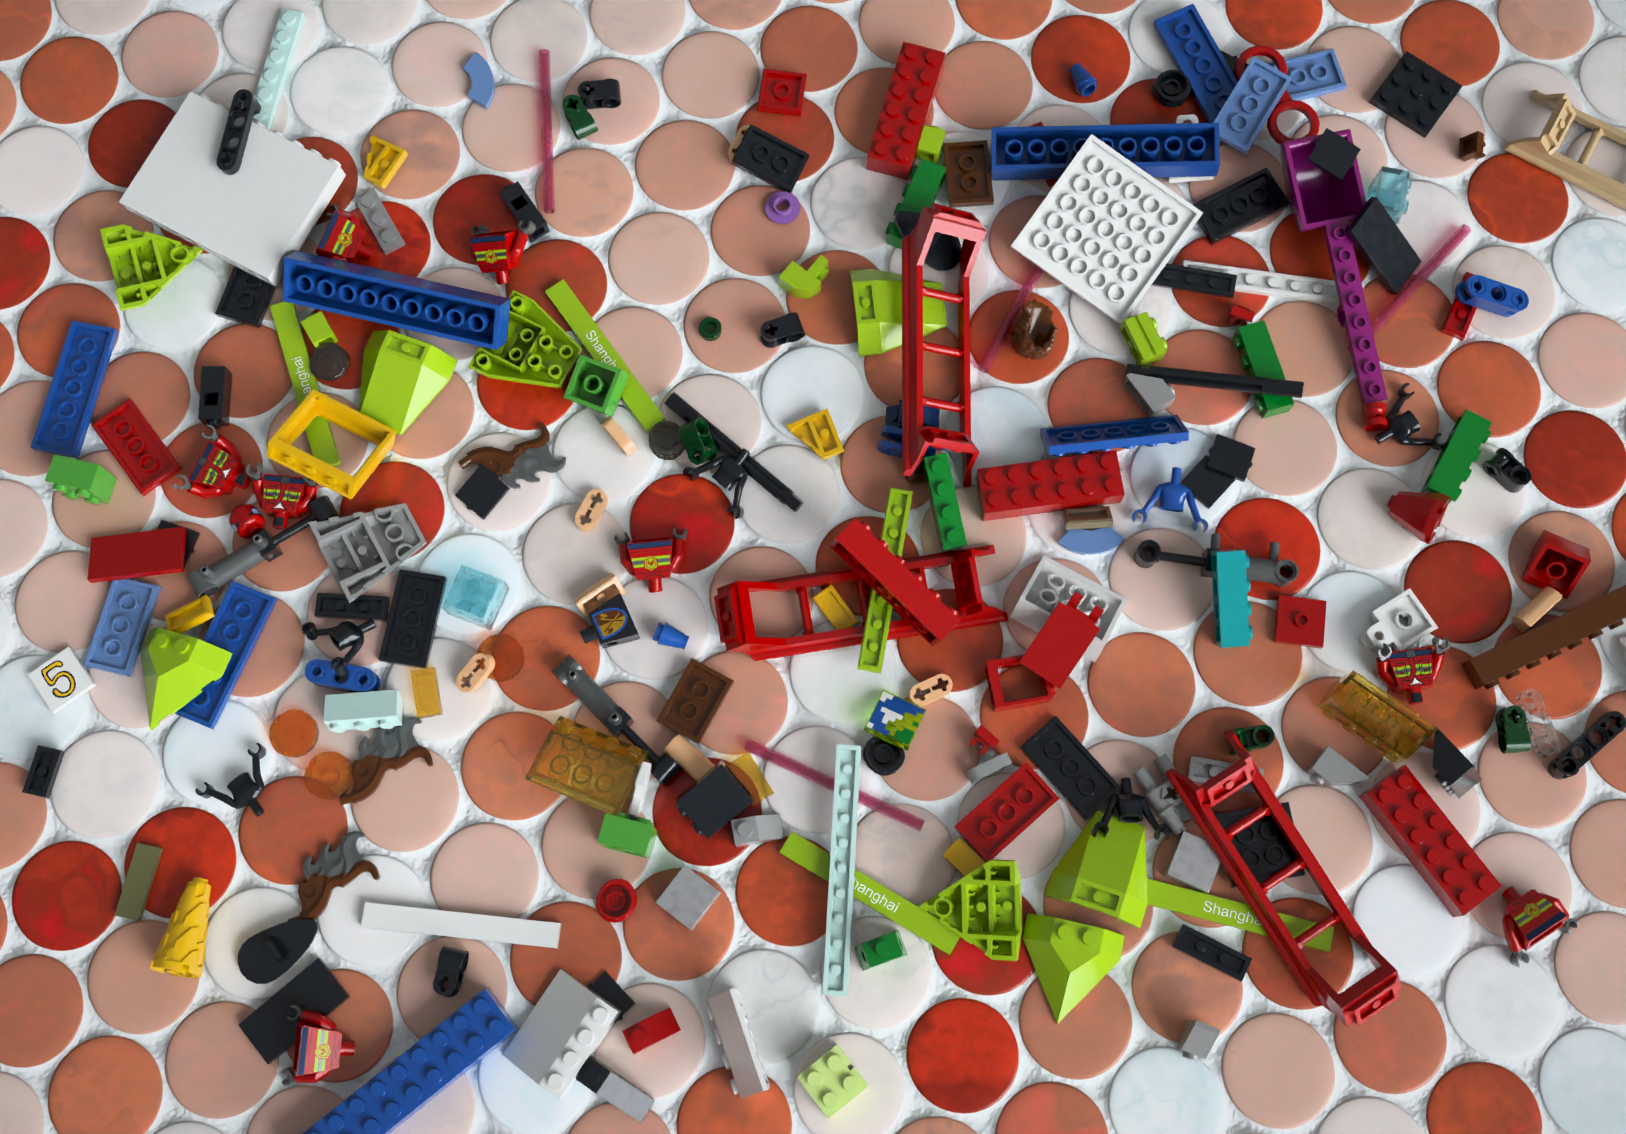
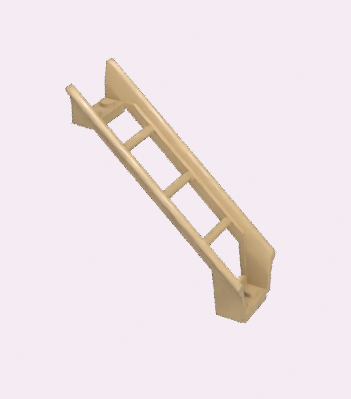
M1533 90L1530 98L1554 109L1548 122L1543 128L1540 137L1509 141L1505 143L1502 149L1626 210V185L1587 166L1600 137L1606 136L1626 146V133L1574 108L1566 93L1546 95ZM1572 121L1594 130L1578 162L1556 152Z

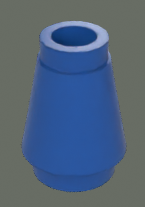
M1080 63L1072 65L1069 72L1077 93L1084 97L1094 93L1097 89V80Z
M659 622L652 640L657 641L659 645L685 649L689 636L666 622L665 624Z

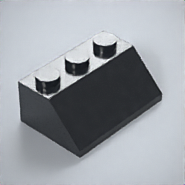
M1439 729L1436 730L1434 733L1433 768L1437 774L1434 777L1450 796L1455 794L1460 798L1482 779L1475 766Z

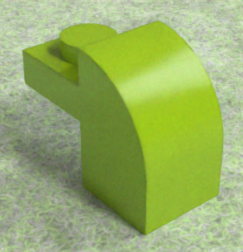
M820 255L807 271L792 261L779 276V286L797 298L804 299L817 295L821 291V281L829 272L828 259Z

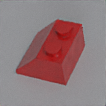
M1544 530L1531 551L1522 580L1542 589L1547 586L1552 587L1563 598L1567 599L1591 563L1590 549Z

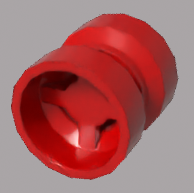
M1371 402L1362 406V413L1365 416L1363 422L1364 430L1381 431L1388 427L1387 419L1384 416L1386 413L1385 403Z

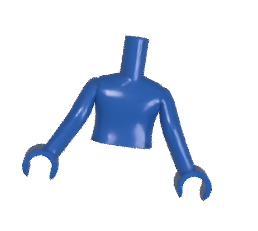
M1172 467L1171 481L1159 484L1143 508L1136 510L1131 517L1134 522L1136 514L1140 513L1143 516L1142 523L1147 520V513L1159 497V509L1183 512V505L1186 499L1195 521L1192 524L1193 531L1196 530L1198 522L1203 524V532L1208 529L1207 521L1200 517L1191 490L1180 484L1182 468Z

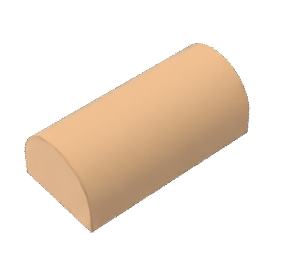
M611 572L573 598L585 618L588 619L590 612L617 594L622 596L626 592L616 576Z
M1545 587L1512 617L1513 624L1522 634L1526 633L1562 599V595L1552 587Z
M681 734L674 737L664 750L695 781L715 766Z

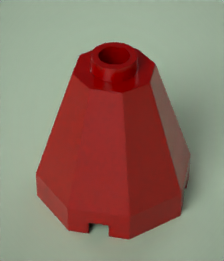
M1399 491L1396 496H1391L1387 508L1390 509L1389 515L1420 541L1430 544L1436 534L1434 529H1437L1442 522L1450 497L1441 493Z

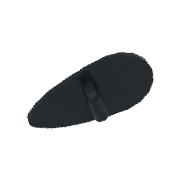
M900 211L895 214V222L903 238L910 235L920 217L919 213ZM935 232L924 262L937 271H948L954 268L960 261L961 244L958 237Z
M313 919L291 920L265 929L248 938L242 944L238 953V966L241 974L247 980L256 984H267L278 979L310 947L318 931V923Z

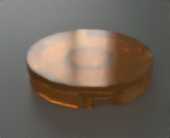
M499 634L489 636L482 641L477 649V654L489 653L495 660V667L487 677L492 681L503 682L510 680L523 667L525 659L523 648L510 635ZM481 659L480 662L482 664L479 668H485V659Z
M294 709L278 715L272 722L269 730V739L275 751L290 758H298L309 753L316 745L319 736L318 725L314 718L302 710Z
M327 751L319 753L310 760L305 769L304 779L306 787L311 794L320 799H337L340 795L346 794L353 784L351 762L347 757L338 752Z

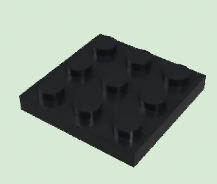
M1406 51L1369 103L1425 138L1458 94L1462 85Z
M1289 802L1280 803L1293 822ZM1258 807L1219 813L1215 817L1225 830ZM1271 815L1263 816L1234 835L1231 840L1258 883L1263 882L1298 858ZM1300 869L1288 878L1306 875L1305 870ZM1228 874L1231 888L1237 887Z

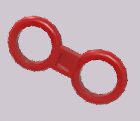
M1257 45L1249 47L1240 54L1236 61L1235 73L1238 81L1245 71L1246 61L1258 55L1270 58L1276 64L1277 69L1287 75L1288 67L1285 58L1277 50L1269 46ZM1285 90L1267 120L1270 136L1280 145L1282 142L1295 140V138L1283 135L1277 126L1278 115L1287 110H1297L1308 118L1310 124L1309 133L1301 138L1318 135L1320 121L1317 113L1310 105L1299 100H1292L1288 91Z

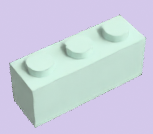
M398 689L325 695L323 722L329 731L342 733L351 729L367 731L370 728L376 727L391 729L394 726H402L403 698Z

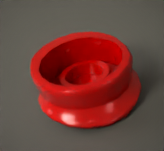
M623 879L608 881L601 887L596 897L598 913L603 919L613 923L622 922L629 918L637 904V894L634 887Z

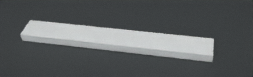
M1183 260L1182 266L1237 275L1235 291L1340 305L1335 281L1188 260Z
M365 902L361 927L556 949H558L561 923Z

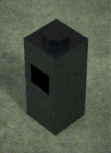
M518 181L507 185L499 192L503 204L517 224L521 220H525L527 225L529 221L535 223V232L528 235L530 243L550 232L547 222Z
M202 366L198 419L205 426L212 425L215 429H219L221 426H229L232 373L225 366Z

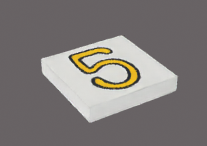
M69 646L28 674L51 712L55 714L96 686L73 649Z

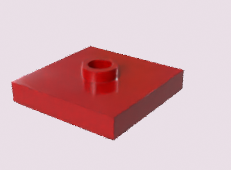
M763 69L757 111L801 117L807 74Z
M1278 595L1274 643L1323 648L1327 601Z

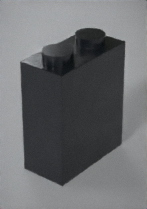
M721 760L677 796L676 802L678 805L676 808L684 817L689 816L694 822L692 827L700 836L704 834L708 839L753 802V796L725 762Z

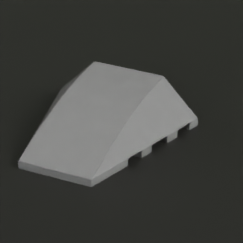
M406 503L377 508L366 513L357 512L351 516L341 518L337 516L328 518L329 520L308 522L332 575L349 603L427 544Z

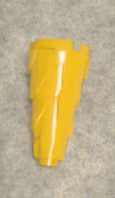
M194 877L193 881L187 882L175 912L171 914L166 931L158 944L150 965L151 970L163 974L166 971L171 973L170 975L178 977L201 978L206 953L205 943L210 909L211 885H208L207 879Z

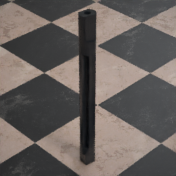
M1127 364L1126 375L1133 373L1161 378L1166 384L1302 398L1304 382L1149 365Z
M673 392L666 400L665 405L686 423L697 417L703 418L708 424L710 434L717 449L725 456L735 459L742 450L740 446L678 394ZM749 455L743 462L742 467L746 473L782 504H786L794 512H797L804 504L790 488Z

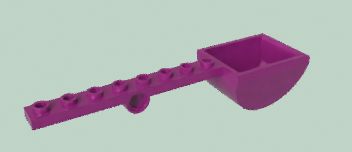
M1350 129L1335 132L1353 144ZM1322 134L1285 141L1281 143V160L1293 219L1299 232L1323 228L1340 303L1337 308V317L1341 327H1345L1362 405L1387 400L1353 242L1346 232V229L1349 227L1348 223L1355 219L1367 203L1357 157L1353 161L1354 166L1349 168L1343 180L1339 181L1307 161L1315 147L1314 143L1319 141Z

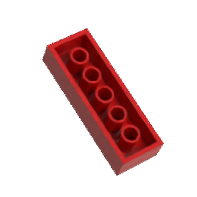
M903 41L867 155V170L909 181L924 125L927 123L944 68L946 52Z
M1116 450L977 469L975 476L982 521L1063 511V509L1116 504L1120 503L1125 495Z
M855 518L834 539L829 547L890 604L931 646L941 642L961 621L957 617V611L950 605L945 606L940 601L941 596L934 589H928L922 583L923 579L918 573L908 570L905 567L906 562L899 555H893L887 549L889 546L882 538H876L870 533L871 528L863 520L858 521Z
M1406 765L1396 768L1359 796L1453 917L1466 915L1502 887Z

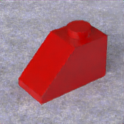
M669 1007L622 1032L632 1053L637 1054L681 1031Z

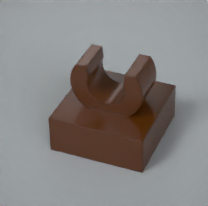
M1476 131L1460 138L1459 159L1467 161L1472 158L1478 160L1485 157L1483 147L1486 146V143L1484 142L1483 133Z

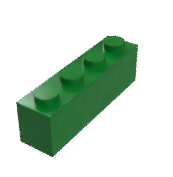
M921 158L919 165H914L910 175L912 181L910 185H905L902 193L904 199L902 203H897L894 216L900 211L921 214L923 207L931 208L945 179L946 167ZM894 219V222H889L885 234L888 235L887 244L902 249L903 237Z
M1265 321L1238 327L1232 337L1234 348L1239 351L1240 365L1246 371L1247 376L1286 380ZM1254 393L1255 408L1261 413L1262 418L1289 412L1294 405L1292 397Z
M1466 409L1458 417L1446 440L1447 444L1442 448L1421 492L1441 493L1450 497L1449 503L1451 501L1455 502L1462 492V489L1459 488L1462 481L1466 482L1472 472L1469 469L1471 463H1475L1482 452L1479 450L1481 443L1484 444L1491 434V431L1488 429L1492 422Z
M947 453L924 457L921 463L940 550L966 546L967 542Z

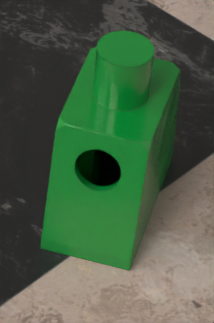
M899 931L866 941L855 947L863 971L908 955Z

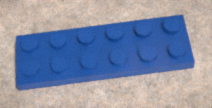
M1191 4L1154 20L1153 26L1178 71L1184 73L1190 80V92L1208 123H1213L1238 81L1194 4Z
M71 321L30 448L35 451L79 459L119 333L115 328Z
M1178 415L1040 428V437L1049 455L1063 456L1065 453L1085 454L1092 450L1105 452L1110 451L1112 448L1132 449L1135 446L1141 445L1154 447L1160 443L1179 444L1181 441H1189V431Z
M235 581L231 582L203 638V641L231 652L230 661L221 678L217 681L212 680L202 688L203 692L174 714L214 730L277 602L276 598Z

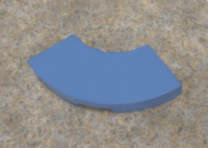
M475 52L463 67L464 72L471 78V89L468 97L473 102L488 109L495 92L494 77L487 61Z
M1112 527L1092 531L1073 529L1069 530L1058 541V544L1076 554L1092 555L1103 554L1113 550L1125 538Z

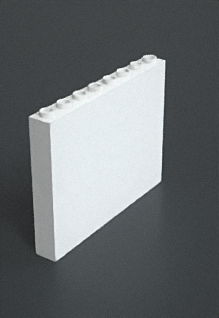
M190 91L119 203L138 217L199 248H203L208 253L277 287L284 273V257L300 250L346 174L341 169L342 165L333 158L327 160L318 151L312 148L309 151L300 142L294 139L289 141L276 130L271 132L258 121L252 122L239 171L233 175L225 174L218 168L216 162L230 109L222 103H213L209 97L202 93L197 95ZM237 118L234 125L241 126L245 118ZM239 138L231 139L229 147L237 146ZM230 160L229 163H225V166L227 167L228 164H232V161Z

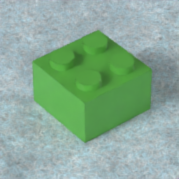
M580 354L563 398L613 417L629 374L621 369Z
M55 454L45 481L53 486L52 490L63 493L62 497L70 500H76L77 497L82 498L86 503L98 505L99 502L108 504L117 480L116 477L99 464Z
M613 811L612 815L605 813L597 843L604 848L650 859L658 830L649 819L636 817L635 821L631 820L625 813Z

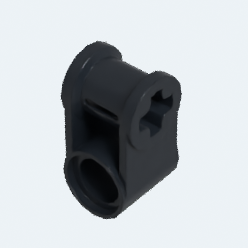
M616 79L584 81L578 86V94L586 109L616 108L621 105L620 84Z
M793 312L764 322L761 326L760 339L765 347L774 348L782 344L798 341L806 334L798 313Z
M1505 448L1496 450V455L1490 461H1485L1482 465L1484 471L1489 476L1493 477L1507 491L1512 493L1519 492L1531 480L1529 469L1521 464ZM1513 476L1518 477L1520 482L1515 481Z
M446 946L442 947L433 981V988L437 994L453 997L459 992L469 960L468 951ZM443 982H450V983H452V984H451V987H450V988H449V987H448V988L442 987V986H443Z

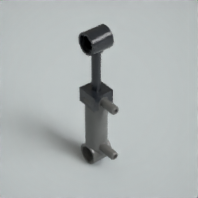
M322 496L313 500L308 505L311 515L273 536L264 529L252 536V541L210 566L202 565L191 572L187 579L197 597L200 598L204 595L211 597L220 590L221 586L265 560L271 562L281 556L283 552L278 544L309 527L308 522L329 520L328 518L337 516L340 518L329 497Z
M1218 533L1211 534L1210 548L1204 551L1202 557L1162 552L1157 542L1145 540L1137 547L1134 553V561L1142 568H1150L1159 561L1201 566L1200 576L1212 578L1211 550H1220L1221 535ZM1273 541L1270 543L1269 559L1249 557V568H1246V575L1250 581L1271 583L1283 588L1289 586L1298 577L1299 568L1292 560L1283 559L1278 561L1280 544ZM1142 550L1150 551L1153 558L1144 557ZM1279 570H1286L1289 574V578L1281 576Z
M570 655L551 671L616 738L623 734L652 763L651 774L663 786L681 770L667 753L664 752L661 756H658L630 728L634 723L633 719Z

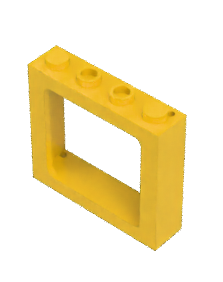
M313 389L269 440L267 457L352 500L394 446L396 431L350 408L348 405L342 404L328 395ZM320 416L377 446L354 476L292 446L315 417Z

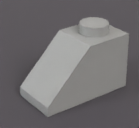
M1129 373L1122 383L1147 417H1154L1171 406L1176 398L1172 386L1166 384L1161 378Z
M1329 746L1321 750L1305 771L1310 775L1309 779L1318 786L1323 785L1324 787L1360 784L1368 779L1366 774Z
M780 814L758 815L731 820L736 848L784 839Z
M1186 1020L1177 1050L1183 1052L1182 1057L1197 1062L1198 1058L1206 1059L1219 1036L1220 1029L1197 1020Z

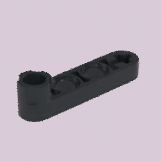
M246 89L237 91L233 97L216 164L218 168L227 175H233L239 171L253 117L261 111V105L258 103V100ZM237 118H245L241 126L234 125ZM239 138L237 146L229 147L231 139ZM230 160H231V161H232V164H228L227 167H226V166H225V163H229Z
M1611 711L1602 715L1550 761L1548 765L1550 775L1558 780L1576 775L1585 763L1626 727L1624 715L1617 711ZM1615 718L1617 721L1615 726L1605 730L1603 727H1606L1611 722L1610 719ZM1592 731L1598 732L1601 735L1600 744H1595L1591 741L1590 734ZM1575 746L1583 749V759H1577L1573 755ZM1568 761L1570 764L1562 769L1561 764Z

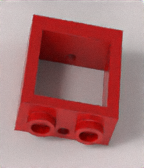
M1023 655L986 661L984 665L993 712L1048 703L1052 700V695H1055V687L1038 675L1042 695L1004 702L998 669L1023 665L1019 662Z

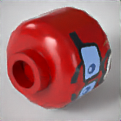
M251 504L238 505L231 511L229 523L235 532L244 539L251 538L265 527L263 515Z

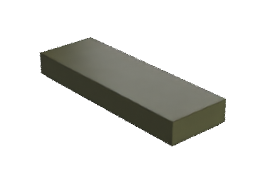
M141 843L136 844L114 916L136 921L142 920L163 848Z

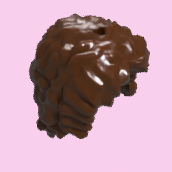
M1034 299L1032 302H1028L1027 305L1022 306L1023 310L1015 318L1016 322L1012 324L1010 332L1011 343L1015 353L1032 360L1041 359L1050 353L1058 332V328L1052 322L1053 311L1049 310L1048 306Z

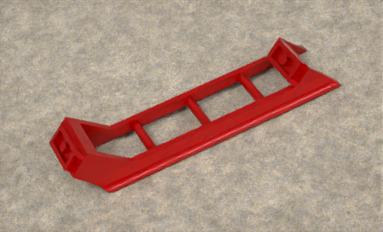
M935 203L932 204L931 208L923 207L916 226L910 235L902 239V475L911 476L922 461L928 446L939 450L945 448L956 453H962V485L971 487V469L980 451L971 440L969 277L987 231L972 213ZM935 232L963 238L960 252V279L958 282V293L956 294L928 288L923 285V264ZM923 296L958 304L959 347L954 348L924 341ZM923 351L959 358V402L955 403L923 395ZM923 406L959 413L960 432L931 426L923 427Z
M994 545L903 559L906 562L905 567L910 571L918 573L926 587L927 582L924 569L951 565L956 598L960 610L957 611V617L961 620L952 630L1008 621L1007 612L983 605L975 557L995 554ZM851 567L757 582L735 581L717 588L718 595L714 596L721 643H725L726 651L745 653L750 655L754 661L862 645L869 607V596L866 582ZM854 581L858 588L863 618L862 626L814 633L807 588ZM795 590L798 593L804 629L802 635L789 638L756 637L749 593ZM904 619L891 621L887 640L919 636L920 634Z
M1231 729L1224 735L1240 758L1239 761L1230 765L1199 787L1189 777L1173 768L1166 771L1165 775L1310 1002L1314 1006H1323L1331 1011L1346 1027L1353 1022L1359 1026L1399 998L1398 992L1402 988L1398 971L1372 946L1258 770L1251 755L1247 753L1237 735ZM1250 783L1263 802V805L1224 830L1210 807L1215 806ZM1271 815L1298 858L1259 884L1231 840L1234 835L1263 816ZM1306 869L1333 913L1296 938H1293L1266 894L1268 890L1298 870ZM1335 923H1341L1347 934L1364 950L1375 967L1374 971L1340 994L1311 966L1301 950L1304 944Z

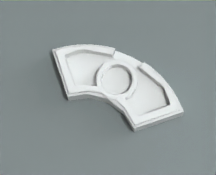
M644 761L641 763L634 783V792L628 810V816L631 820L635 821L636 817L640 816L651 774V763Z

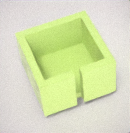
M837 1044L797 1076L828 1119L868 1087L855 1067L851 1069L847 1067L851 1062Z

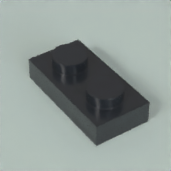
M38 745L22 792L49 799L65 752Z

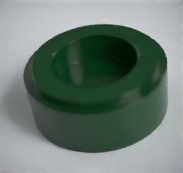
M713 317L703 319L699 324L700 336L706 341L717 340L722 333L720 322Z

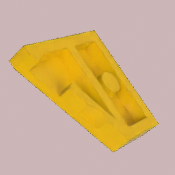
M371 135L370 142L372 145L370 153H367L364 179L368 183L385 190L407 158L408 153L398 146Z
M827 408L786 425L792 434L823 460L845 452Z

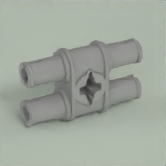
M1164 754L1153 761L1165 779L1163 785L1156 783L1146 766L1133 775L1145 791L1144 797L1149 800L1156 811V816L1163 818L1165 823L1171 828L1172 834L1176 836L1187 829L1175 812L1176 805H1182L1194 824L1196 822L1177 792L1174 793L1175 795L1172 798L1163 799L1168 792L1175 791L1165 772L1171 768L1176 770L1167 755Z

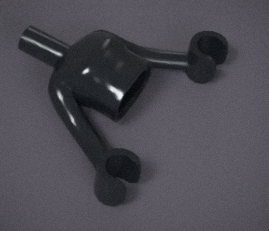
M1403 384L1398 390L1399 398L1385 417L1388 422L1387 430L1374 436L1375 441L1380 444L1393 438L1401 445L1431 446L1435 450L1442 449L1447 442L1444 444L1437 442L1436 439L1442 435L1441 433L1436 434L1432 439L1408 438L1412 434L1419 432L1421 427L1410 410L1396 415L1405 400L1415 393L1414 391L1406 393L1404 389L1410 384Z
M743 448L735 459L720 456L697 468L686 467L683 470V475H687L692 470L693 476L690 478V481H695L698 479L699 474L720 465L712 477L728 491H731L737 483L733 505L728 508V513H732L737 508L738 515L735 519L743 517L744 510L739 505L743 487L747 480V473L742 464L750 455L748 450Z
M373 619L359 626L346 621L332 628L318 630L313 622H307L303 624L302 631L311 641L317 639L318 636L329 635L339 651L352 646L344 658L336 657L331 661V667L336 671V674L344 676L347 673V664L363 646L364 633L376 628V624Z
M256 743L259 747L257 753L248 749V754L252 756L254 780L248 772L242 773L227 785V788L232 793L233 798L214 790V787L207 782H204L206 790L202 792L196 788V794L205 799L214 797L235 809L249 805L256 817L261 816L264 813V809L257 801V798L264 791L260 759L266 755V748L260 743Z
M1127 777L1121 779L1122 793L1111 797L1102 820L1097 822L1091 831V835L1096 837L1097 831L1101 830L1105 838L1109 831L1108 823L1116 807L1119 822L1138 823L1143 821L1144 815L1155 830L1154 838L1157 840L1160 837V832L1165 834L1166 840H1168L1172 833L1171 828L1167 824H1158L1150 811L1145 797L1132 793L1131 779Z

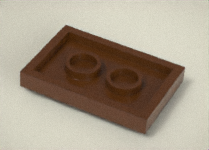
M987 140L943 143L949 207L993 205L994 196Z
M692 658L656 721L699 745L731 689L734 680Z

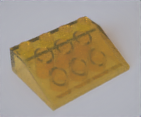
M1354 670L1334 682L1317 706L1322 710L1321 712L1324 716L1332 720L1336 719L1342 723V727L1352 734L1356 733L1362 737L1366 745L1378 748L1384 752V757L1392 762L1400 763L1407 760L1438 730L1432 723Z
M560 716L550 729L526 775V780L617 816L633 791L641 763L647 761L649 752Z

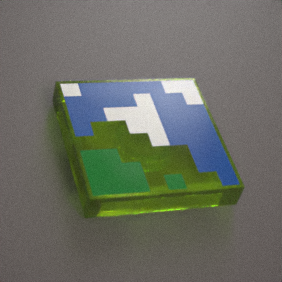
M882 690L863 731L908 751L926 709Z

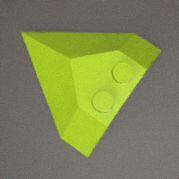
M124 224L100 229L104 248L109 257L117 289L115 291L121 311L145 306L203 251V248L183 245L180 241L147 231L144 233L134 230L131 226Z
M159 627L150 629L140 651L150 730L153 731L160 725L159 722L169 714L173 715L203 692L202 688L212 680L217 681L221 678L232 653L198 638Z
M991 859L918 906L925 912L928 911L938 918L940 923L971 945L974 944L984 951L985 955L990 959L1018 960L1022 935L1021 877L1016 860Z
M1027 913L1022 939L1027 947L1046 999L1050 1004L1055 1021L1058 1024L1121 960L1125 936L1095 926Z

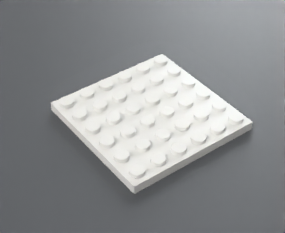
M1091 134L1013 242L1011 248L1121 325L1136 307L1203 212Z

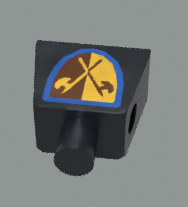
M617 594L590 612L588 616L592 626L580 630L585 644L599 639L603 648L640 639L621 594Z

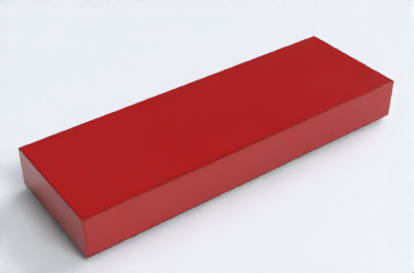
M1466 271V273L1463 275L1461 282L1467 280L1474 274H1471ZM1464 288V294L1468 296L1469 294L1466 292V289ZM1455 295L1441 332L1462 341L1466 336L1476 307L1460 302Z

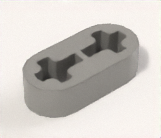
M1006 752L970 769L966 773L971 783H975L1013 763Z

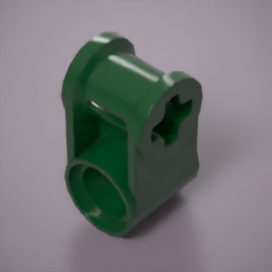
M577 95L566 96L562 105L565 116L577 140L579 141L597 132V125L580 97Z
M697 417L679 426L678 435L683 442L690 462L700 465L705 460L710 461L716 458L717 446L710 434L708 424L703 418Z
M1514 705L1500 709L1495 715L1500 751L1503 754L1528 752L1531 748V739L1527 729L1524 710Z
M1267 725L1232 729L1247 753L1265 749L1275 738L1273 729ZM1257 732H1263L1266 735V743H1261L1257 740ZM1230 744V756H1237L1236 752Z

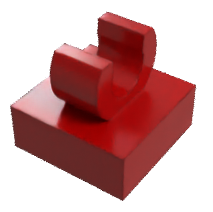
M1233 303L1230 309V314L1233 316L1229 320V325L1232 326L1236 319L1242 321L1241 326L1247 325V321L1252 322L1255 311Z
M980 725L974 732L973 736L975 738L971 740L969 747H973L975 743H980L983 749L978 755L983 756L987 749L992 751L999 743V740L983 725Z

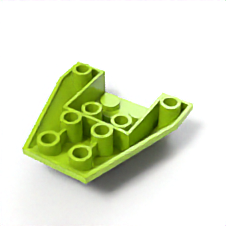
M876 269L849 271L851 291L854 298L859 356L883 354L902 346V275ZM923 279L925 287L943 291L942 283ZM923 296V336L947 327L944 301Z
M513 290L509 296L510 311L507 343L497 350L485 348L484 350L479 347L468 368L492 379L561 389L583 349L533 299Z
M391 330L373 331L363 355L359 412L383 425L389 426L396 431V434L402 436L448 384L458 361L429 343Z
M1097 810L1052 871L1044 896L1067 904L1069 902L1115 917L1116 921L1140 929L1147 908L1145 826L1137 823L1119 822L1118 817L1112 815L1108 823L1109 831L1106 837H1103L1101 830H1098L1096 837H1093L1091 835L1093 827L1104 816V812Z

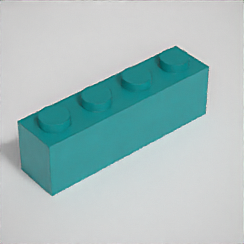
M1239 548L1211 550L1215 645L1220 648L1250 646V639L1253 638V629L1249 625L1252 606L1250 601H1248L1247 592H1250L1251 584L1250 579L1246 575V568H1249V556L1245 554V550Z

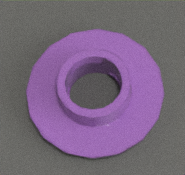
M786 191L777 192L767 199L765 212L773 222L788 224L798 217L800 202L792 193ZM780 203L789 205V208L785 211H780L776 207Z

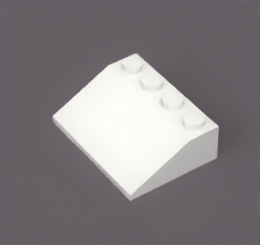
M1043 555L1010 618L1039 633L1058 603L1061 602L1066 605L1076 591L1083 596L1076 607L1087 616L1095 605L1104 610L1095 623L1101 629L1083 654V657L1095 663L1105 647L1128 599Z
M560 969L502 1055L542 1088L559 1100L563 1099L622 1011Z
M732 988L708 999L710 1005L706 1006L710 1021L715 1019L718 1029L714 1030L718 1045L723 1044L726 1054H723L722 1058L726 1070H732L734 1079H731L730 1082L734 1094L739 1093L740 1098H744L768 1090L770 1084L738 989Z

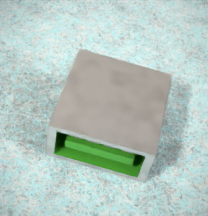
M1183 831L1178 836L1163 876L1206 894L1210 891L1221 861L1208 841Z
M684 865L656 903L693 931L721 893Z

